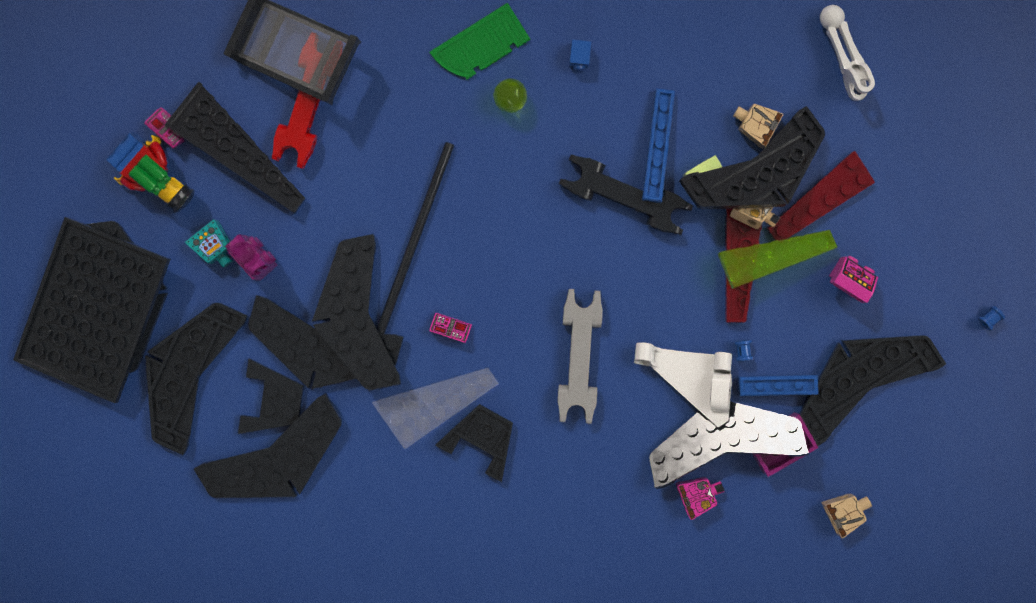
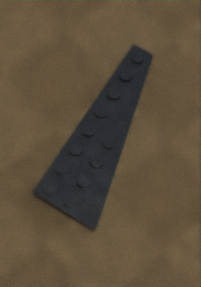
M198 82L166 122L165 128L294 215L304 202L305 197L287 180L279 168L268 159V156L259 149L242 127L221 107L214 96L203 87V84Z

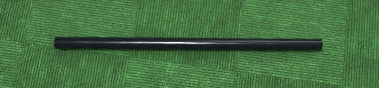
M445 142L376 328L379 334H385L453 151L454 145Z

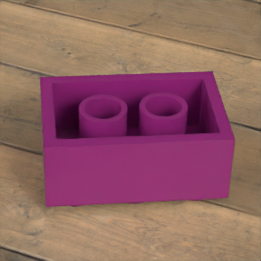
M795 412L790 414L789 417L797 418L801 422L808 452L811 453L819 447L801 416ZM753 454L762 472L768 477L804 457Z

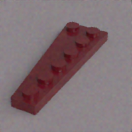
M856 151L851 152L801 199L794 203L791 208L783 213L774 228L771 225L767 228L776 244H780L875 183Z
M732 208L726 209L725 322H746L762 225L759 229H755L730 217L734 209Z

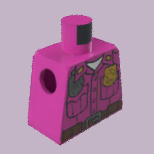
M706 477L675 483L690 520L717 505L715 495L725 492L721 481L710 485Z

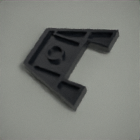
M249 358L246 378L265 380L260 417L240 415L238 434L292 425L300 416L304 385Z
M479 404L440 439L435 446L452 454L460 438L468 441L494 456L485 473L502 482L513 422Z

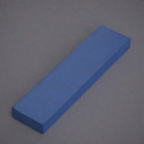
M818 375L739 377L740 396L818 395Z

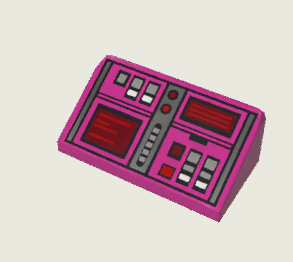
M159 108L144 124L168 145L175 148L183 143L184 140L165 128V124L171 115L163 108Z
M435 313L429 331L466 343L472 324Z

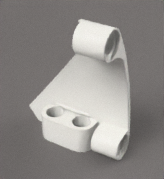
M636 343L634 363L651 366L717 427L729 421L732 354L726 352H716L715 355L661 349L649 343Z

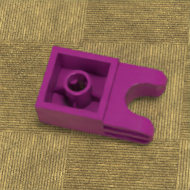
M239 234L225 246L228 249V253L252 280H262L278 266L274 262L276 260L274 255L262 248L264 245L257 237Z

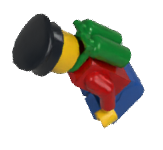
M129 132L126 138L120 142L113 153L106 159L122 175L120 178L114 177V179L129 190L141 192L147 190L149 193L158 195L167 203V207L172 209L173 213H177L185 208L192 200L195 190L191 189L187 184L183 185L175 177L168 176V168L166 167L168 162L164 150L160 146L161 139L151 135L152 142L145 141L136 132Z

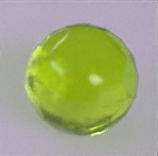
M514 78L500 81L493 93L494 102L497 107L507 113L521 110L526 104L528 97L524 84Z

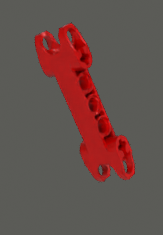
M313 32L302 48L298 61V67L306 69L302 81L308 84L323 55L317 51L319 36ZM337 40L316 85L321 90L324 89L327 76H332L343 50L342 41ZM302 91L298 92L288 126L279 124L273 140V160L279 162L286 149L296 148L298 152L297 167L300 169L305 168L317 142V135L310 133V129L317 111L319 99Z

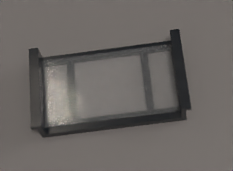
M248 0L223 54L238 63L333 106L336 92L358 45L362 41L352 34L349 36L270 0Z

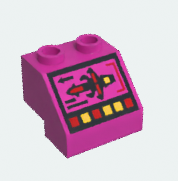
M852 256L841 257L829 275L832 278L830 283L859 302L868 303L874 293L878 277L874 275L875 271L867 266L863 268L857 264L859 261Z

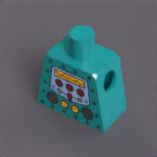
M212 220L185 241L191 249L209 264L218 261L225 268L232 262L227 255L228 249L225 247L230 240L218 220Z

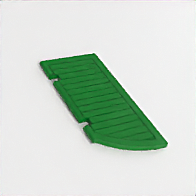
M506 3L429 53L444 69L468 80L476 74L474 68L477 66L482 71L512 52L510 48L512 44H515L518 48L531 39L509 4Z

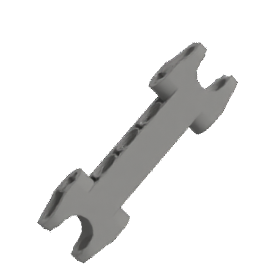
M568 289L563 311V325L572 326L568 385L559 384L557 401L560 422H565L568 409L571 406L579 405L585 410L586 423L592 424L597 404V387L588 386L592 327L601 328L603 309L600 291H594L591 305L582 308L575 303L574 289Z

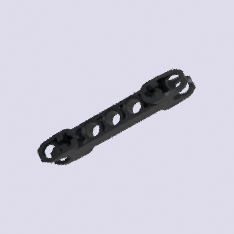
M570 155L569 161L580 168L582 172L581 177L577 181L560 179L558 185L564 187L575 196L588 201L592 200L594 193L648 215L649 218L646 225L662 232L682 235L683 229L672 223L671 213L676 208L692 211V204L677 194L664 189L661 203L642 201V190L604 175L603 171L606 165L591 158Z

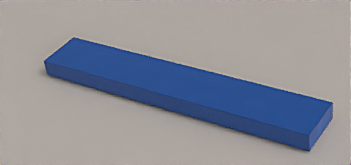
M658 88L655 90L642 201L662 202L675 91Z

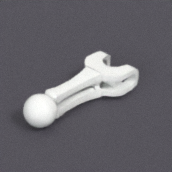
M829 5L822 10L820 23L827 29L826 34L836 52L849 97L854 101H860L874 88L875 80L870 68L864 63V59L853 42L848 24L844 21V11L837 5ZM836 29L839 30L843 37L852 62L849 61L844 52ZM854 87L857 90V92L861 93V95H857L854 93Z

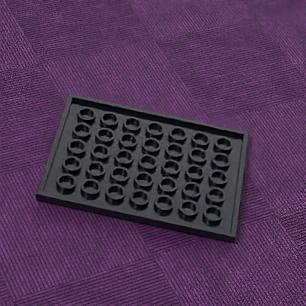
M64 217L13 360L112 403H118L171 259L69 217Z

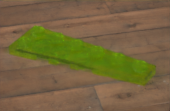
M826 230L745 248L722 251L717 255L731 288L734 289L837 248L831 231Z

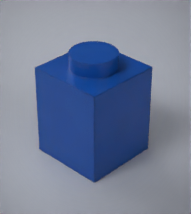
M572 40L569 66H573L574 70H584V68L589 67L591 41Z

